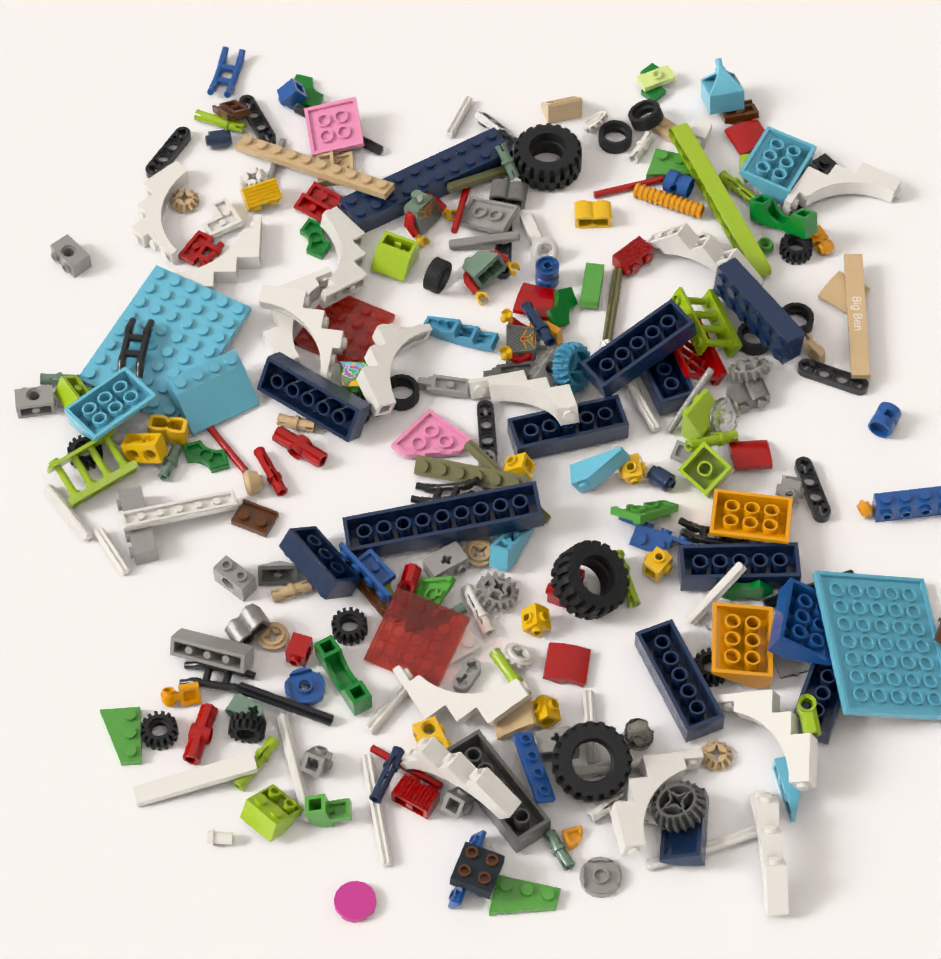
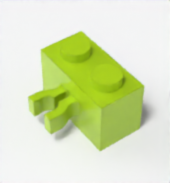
M78 375L61 376L54 394L64 408H66L92 390V387H86Z

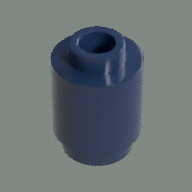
M230 130L208 131V135L205 136L206 146H210V149L228 147V145L232 144Z
M654 465L647 473L646 478L649 479V482L664 492L672 490L676 485L675 475L661 466L657 467Z

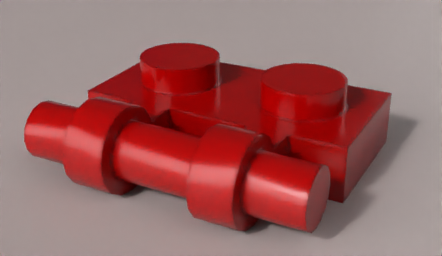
M198 230L180 251L178 258L192 266L200 262L199 267L212 262L215 257H218L225 245L221 241L217 245L213 244V236ZM207 250L210 251L208 256L204 255Z

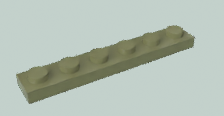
M416 455L414 474L454 482L466 481L477 476L481 482L476 486L491 489L526 483L528 477L526 474Z

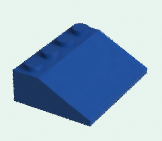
M792 577L779 589L767 651L788 660L832 665L816 589Z

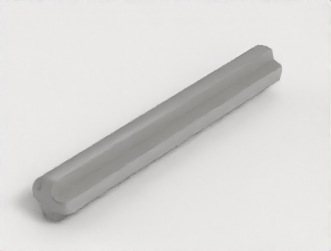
M510 231L449 240L450 250L518 242L520 241V232Z

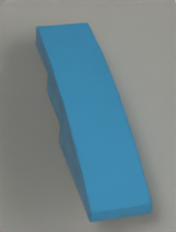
M427 316L423 323L430 324L432 328L430 336L477 350L493 352L500 338L498 333L481 331L479 326L464 325L460 319Z

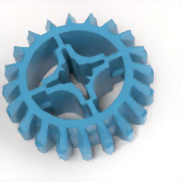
M579 342L561 344L556 349L557 353L553 354L554 360L551 361L553 363L551 368L553 370L552 377H555L554 383L557 386L569 384L572 393L582 391L585 387H588L589 380L584 376L580 363L590 357L591 352L587 351V346H583Z

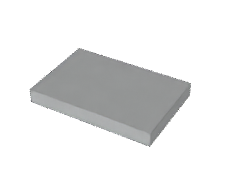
M472 196L465 206L460 226L494 234L507 232L521 209L519 205Z

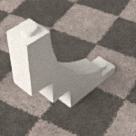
M865 162L861 164L856 173L836 164L829 175L808 166L785 199L782 212L789 215L792 209L796 210L798 205L806 208L820 199L843 194L866 195L891 203L895 197H899L902 191L900 187L902 180Z
M337 206L326 210L322 214L320 224L331 238L338 257V267L329 278L327 288L321 292L319 305L323 309L364 288L368 276L361 269L367 255L360 248L364 241L365 232Z
M254 214V221L250 222V228L243 229L237 241L222 256L199 268L174 273L215 291L216 283H238L239 269L261 268L263 230L261 214Z
M687 222L654 232L646 240L655 249L660 248L664 254L692 259L715 272L719 265L735 257L760 284L763 282L762 277L738 248L725 251L712 235L699 238Z
M328 266L280 285V287L306 290L308 296L311 297V305L320 297V288L328 285L332 271ZM271 310L272 321L276 327L263 331L264 343L271 355L281 352L300 363L299 355L294 346V334L298 322L283 313Z
M524 370L468 380L471 400L490 397L491 401L525 403L549 412L557 419L560 426L579 422L578 406L569 384L550 387L547 377L527 380Z
M398 665L392 669L425 719L433 716L438 717L448 709L456 722L462 724L477 712H480L486 722L494 726L532 698L529 694L531 689L525 681L521 682L517 678L491 691L466 694L439 688L420 675L412 679L414 676L407 667L404 668Z
M773 689L715 695V699L722 710L734 711L740 718L758 723L771 731L785 754L789 772V783L799 791L816 788L818 740L811 733L798 734L799 718L792 711L780 712V696Z
M702 750L642 756L638 766L641 777L628 779L624 789L627 801L614 802L610 811L621 857L629 856L630 858H635L642 855L646 846L644 818L647 807L654 799L653 796H657L658 790H663L664 785L668 787L672 782L675 783L682 780L686 769L694 770L699 768L704 758Z

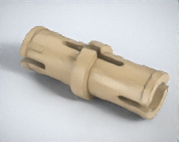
M281 413L278 414L277 425L290 427L295 431L299 429L311 433L315 432L316 424L310 420L303 419L298 415L294 417Z
M307 580L294 584L288 583L287 586L271 590V596L274 603L283 599H293L297 595L311 592L312 586Z

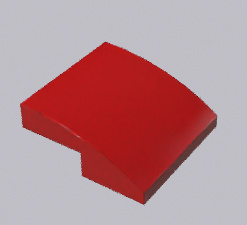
M757 119L735 124L726 128L724 132L739 155H744L752 152L765 129Z
M314 181L306 194H301L293 208L321 223L322 214L336 206L339 208V199L343 196Z
M523 282L512 313L526 316L521 309V305L526 301H531L542 320L548 321L549 318L546 311L554 306V291L556 290Z
M767 440L729 443L730 458L735 471L772 469V457Z
M549 642L542 679L560 685L563 682H567L583 688L586 685L591 649L572 644Z

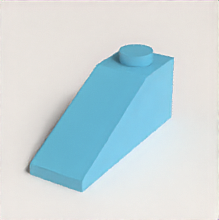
M618 447L570 464L571 485L580 493L598 487L630 460V455L622 447Z
M534 528L502 534L490 545L489 566L497 568L499 571H508L517 562Z
M785 756L775 758L772 769L790 822H795L800 791L789 783V772Z

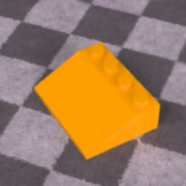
M714 489L709 535L788 544L793 498Z
M722 602L712 603L711 674L746 687L770 688L773 678V653L767 650L773 624V607Z

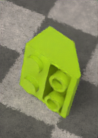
M385 230L377 244L370 271L404 282L419 257V242Z
M704 389L701 394L698 393L694 397L693 403L690 406H686L682 412L681 436L686 439L711 435L722 422L723 410L707 389Z
M272 784L246 799L240 818L267 841L272 842L287 831L301 814L303 807L276 785Z

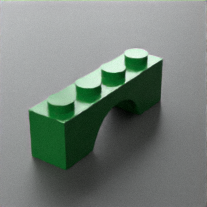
M760 194L749 200L751 221L798 236L801 239H808L818 232L817 212L801 208L788 216L780 210L775 198Z
M330 635L314 643L316 658L353 715L357 716L372 708V695L363 681H359L351 672L342 649L334 637Z

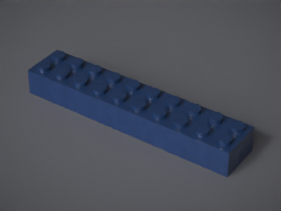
M493 127L383 178V180L392 182L395 185L394 191L386 200L355 191L339 199V209L361 230L367 233L405 215L404 206L412 199L411 192L414 190H420L426 194L431 193L440 199L450 194L447 190V183L502 166V160L495 147L499 145L501 150L504 151L501 144L506 141L496 128ZM506 142L510 155L513 157V150Z
M536 481L342 517L346 546L357 558L370 548L379 557L451 544L455 541L462 542L544 526Z

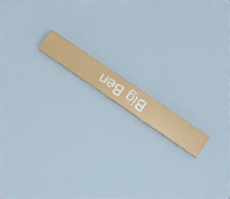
M844 254L851 379H870L863 255Z

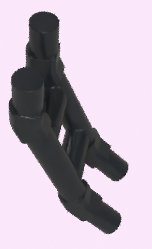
M130 318L124 331L122 347L118 357L117 372L126 366L127 357L137 358L135 376L143 378L147 349L155 321L149 319L143 329V335L133 334L136 319ZM130 341L141 342L140 351L129 350Z
M476 476L457 483L425 484L417 482L416 490L425 491L430 494L434 493L432 498L412 495L410 503L416 504L474 493L475 491L470 489L480 484L481 481ZM460 490H462V491L470 490V491H468V492H466V493L464 492V493H462V494H459V493H460ZM452 491L450 496L441 497L442 492Z
M683 517L678 521L679 525L685 527L681 529L680 535L695 544L749 543L747 539L731 540L732 538L708 537L707 534H709L710 526L699 525Z
M189 661L184 663V668L186 670H205L203 678L190 677L188 679H180L179 685L198 681L199 688L223 690L236 694L239 684L230 683L232 674L254 680L256 672L247 670L243 674ZM213 671L224 673L222 682L210 680Z

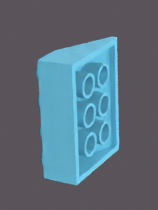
M767 126L739 171V174L763 195L775 198L776 203L784 205V201L804 174L807 167L811 165L817 146Z
M235 349L167 379L165 389L181 417L188 421L192 436L260 405L246 369Z
M125 366L63 410L71 426L81 435L97 441L158 397Z

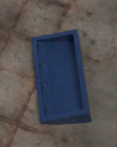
M701 788L707 798V809H709V796L705 788ZM708 810L705 811V817L700 818L701 823H695L694 828H687V832L680 830L677 833L674 830L670 833L662 829L660 863L675 866L705 865Z

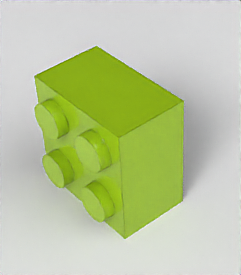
M703 442L680 466L678 471L707 498H710L714 494V489H718L735 469L709 445Z

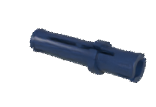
M531 301L524 302L521 305V309L535 328L536 335L543 340L546 347L553 346L556 343V339L550 332L549 325L542 320Z
M393 746L388 759L384 761L383 770L369 796L372 802L376 804L382 802L394 774L399 770V763L405 753L403 748Z

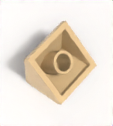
M570 96L540 103L547 123L553 124L582 117V97Z

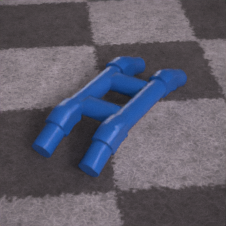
M226 46L222 47L213 80L207 90L208 95H213L218 89L219 84L228 85L224 96L230 98L235 91L241 69L243 68L246 50L239 49L234 66L226 64L229 48ZM223 71L233 72L231 78L221 77Z

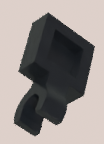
M824 153L813 160L809 167L828 174L837 163Z

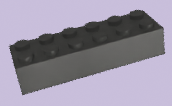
M479 729L447 748L452 754L461 752L478 769L488 767L522 802L510 818L499 819L476 798L474 799L516 854L544 837V834L551 830L550 818L535 803L531 794Z

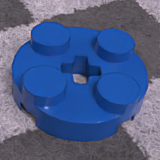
M299 668L289 674L290 677L284 683L285 695L288 699L307 706H313L323 700L325 681L319 672L316 673L311 668ZM303 684H306L308 687L310 686L308 690H301Z

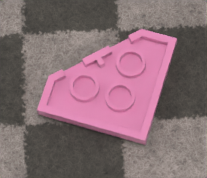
M429 408L391 444V449L405 459L416 458V455L428 457L460 456L465 451V443L473 439Z

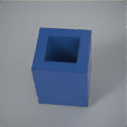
M293 78L277 89L280 104L292 110L297 103H301L308 98L304 86Z

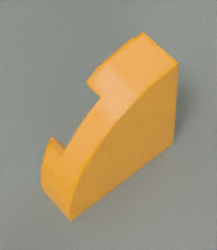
M582 825L562 830L564 843L568 847L567 851L575 849L581 842L583 834Z

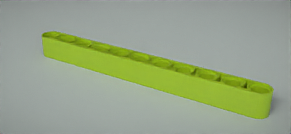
M688 123L669 128V136L691 176L695 178V183L732 247L739 249L762 278L771 275L772 271L768 260Z

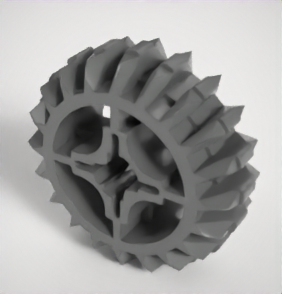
M680 780L678 784L672 782L671 786L668 787L664 785V790H658V795L653 796L654 802L651 803V814L656 824L663 831L667 830L670 833L674 830L677 833L680 830L687 832V828H694V824L701 823L700 818L705 817V811L708 810L707 798L703 790L696 783L691 784L689 780L685 783Z

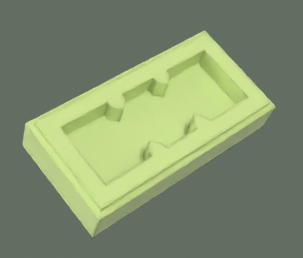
M669 65L637 76V82L644 92L676 81V76Z

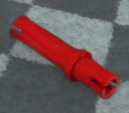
M259 446L254 449L253 454L265 472L267 482L274 488L276 495L281 497L287 494L288 489L282 481V475L280 472H277L265 448Z

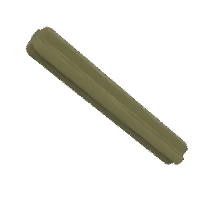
M499 166L447 183V190L449 193L457 192L508 174L504 166Z

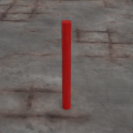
M663 176L593 191L594 198L634 190L637 183L645 184L646 187L664 182Z
M471 187L462 190L451 228L453 234L458 233Z
M209 427L207 431L219 446L225 450V453L242 473L249 470L215 427Z
M374 744L370 748L371 753L384 760H387L390 753ZM399 763L400 769L416 776L423 782L435 786L438 790H441L444 783L423 771L416 769L405 770Z

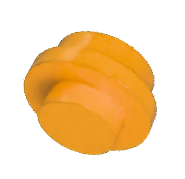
M860 500L859 504L856 505L863 518H870L872 516V511L874 510L869 501Z

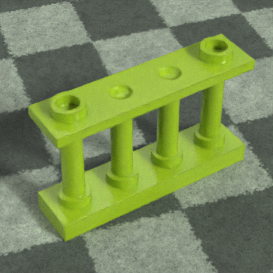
M679 286L670 299L695 323L697 335L690 340L697 355L701 356L707 347H721L727 358H734L743 345L714 290L708 289L702 298L687 297L683 287ZM692 305H701L704 311H694ZM699 319H708L711 325H701ZM706 333H715L718 340L708 339Z
M112 429L97 441L92 440L60 459L58 457L54 458L48 463L46 472L50 474L56 471L70 493L67 503L72 509L137 472L139 466L136 461L133 460L130 463L126 461L111 439L115 435V429ZM104 442L120 465L119 469L114 472L108 469L95 447ZM86 452H89L103 474V478L97 482L92 479L79 459V456ZM72 461L87 484L86 488L82 491L77 490L62 466Z

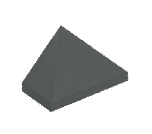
M279 560L258 565V585L298 583V570L293 563Z

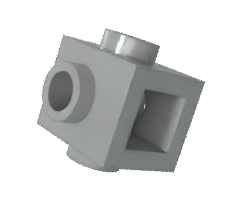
M782 475L781 484H777L775 495L793 498L792 506L798 504V499L803 498L804 488L800 487L802 478Z
M320 745L306 750L302 757L303 763L300 770L311 776L321 777L325 773L330 772L333 766V753Z
M456 787L446 792L440 810L458 820L472 812L475 797L462 788Z

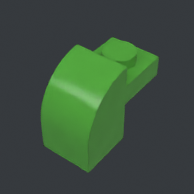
M325 793L305 796V816L315 826L334 827V823L352 820V801L350 798L329 801Z

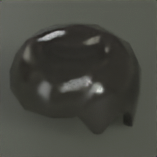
M634 718L626 723L623 736L631 749L643 751L653 744L654 730L649 728L647 720Z

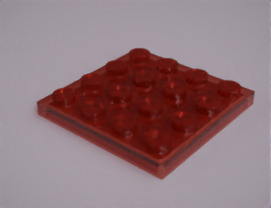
M347 296L324 309L319 304L315 308L325 310L327 317H329L327 329L343 331L348 339L347 348L343 349L342 355L336 354V363L338 364L340 361L366 362L364 357L369 347L375 345L372 335L377 326L380 324H391L395 320V314L351 296ZM302 327L294 339V345L320 356L318 346L313 337Z
M397 587L364 660L394 673L392 669L398 665L404 668L407 667L414 676L412 679L420 675L431 684L439 687L470 622V617Z

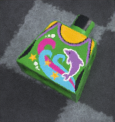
M340 361L342 388L359 398H365L356 378L361 369L368 366L367 363Z

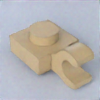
M807 333L806 339L808 341H803L802 348L807 351L806 355L811 360L824 364L826 355L824 348L813 340V336L810 333Z

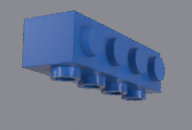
M941 486L874 493L871 506L874 510L875 523L941 515Z

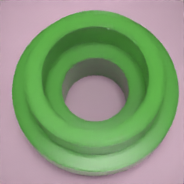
M762 237L757 241L764 255L773 252L774 243L770 238Z

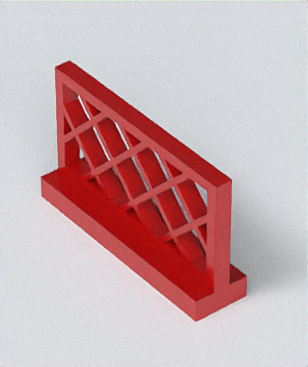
M687 341L673 351L686 379L700 380L707 368L710 367L715 372L709 381L712 385L718 386L728 374L715 347H707L703 354L697 357L694 355L696 351L692 342ZM684 345H685L687 348H689L690 350H692L693 352H690L689 350H687V349L684 347ZM691 360L700 365V367L692 363ZM689 368L694 370L696 373L690 372Z

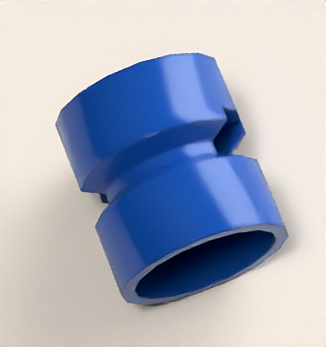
M670 169L664 179L662 189L668 193H676L678 197L682 196L683 199L689 198L695 185V178L687 174L682 176L681 172Z
M543 256L536 261L535 283L537 286L551 289L557 287L559 284V262L556 258Z
M880 403L868 424L869 430L878 437H890L895 425H897L902 416L901 410L893 403Z

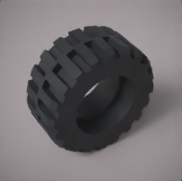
M546 123V125L537 124L534 128L532 126L529 127L515 141L514 163L520 174L518 178L522 182L527 183L530 188L534 190L537 188L543 192L544 190H549V192L555 191V189L561 190L565 188V185L569 186L573 183V180L575 181L581 172L582 148L580 140L577 139L573 132L571 133V130L566 127L562 128L558 124L555 126L551 125V123ZM542 153H552L561 158L552 162H544L536 159L535 156Z
M597 540L578 542L561 553L553 564L554 568L551 569V576L553 577L551 587H554V596L560 600L558 603L561 607H566V611L569 614L574 613L575 617L579 619L593 620L602 618L622 605L625 597L628 596L629 589L627 587L630 586V578H627L629 574L628 568H625V562L623 558H619V553L615 549L611 550V546L604 543L601 545V542ZM581 565L590 568L598 577L600 595L592 593L583 584L580 576Z
M593 721L578 723L565 731L555 744L551 757L552 773L555 775L556 783L563 788L562 791L570 794L576 800L590 803L610 798L621 790L631 774V762L633 761L632 755H630L631 748L629 743L625 742L623 734H619L615 727L607 726L604 722L600 721L598 723ZM584 743H598L605 747L610 754V770L604 778L598 781L584 780L574 771L572 765L573 754Z

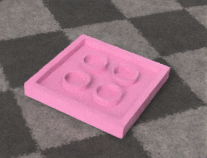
M356 97L304 108L312 157L316 158V155L331 151L338 153L365 146Z

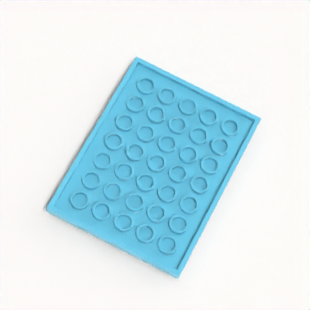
M156 265L80 373L79 378L84 385L93 389L115 374L118 369V357L122 347L125 327L129 319H136L133 334L143 335V329L147 321L152 319L155 321L149 340L143 378L139 379L158 398L140 411L149 415L160 414L168 418L181 417L165 389L167 379L222 355L252 312V309L244 303ZM130 341L129 350L140 351L141 342ZM127 357L126 367L136 375L137 358Z
M815 571L812 576L843 715L941 720L940 643L933 641L937 630L924 578Z

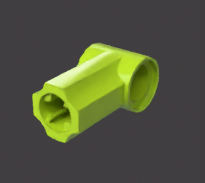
M804 694L798 700L796 712L799 715L802 734L811 733L816 738L821 735L816 709L817 701L812 695ZM802 704H809L811 708L805 709L802 707Z

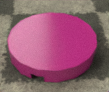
M347 882L341 885L335 893V911L345 921L352 923L362 922L375 911V892L364 882Z

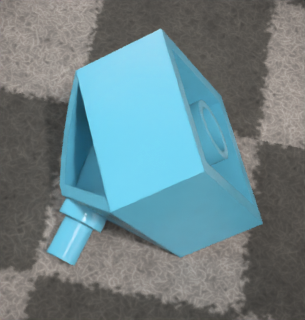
M722 58L715 59V72L700 79L701 98L710 115L745 109L744 89L735 73L726 70L725 66H723Z

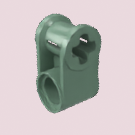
M240 693L235 694L225 709L226 714L230 717L236 712L240 714L241 711H244V713L248 711L251 712L250 714L257 713V716L261 715L263 719L265 718L262 706Z

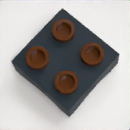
M465 841L450 877L449 885L471 890L484 898L490 899L503 867L505 856Z

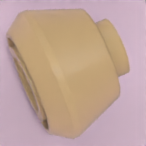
M246 470L243 473L247 495L253 496L262 490L261 486H265L263 475H259L257 471Z

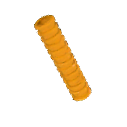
M637 183L633 190V198L638 197L639 200L644 199L645 202L649 201V203H654V205L659 204L660 207L665 206L666 209H675L676 212L681 211V214L686 213L687 216H696L697 219H700L704 213L705 206L703 203H694V200L689 201L688 198L683 199L682 196H673L672 193L667 194V191L662 192V190H657V188L652 189L651 186L646 187L645 184L641 185V183Z

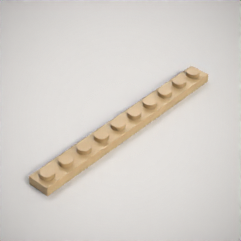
M244 135L235 145L236 151L384 200L395 189V185L392 182L248 135Z

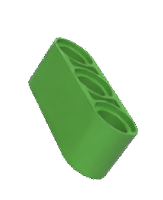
M586 262L579 308L598 310L605 264Z

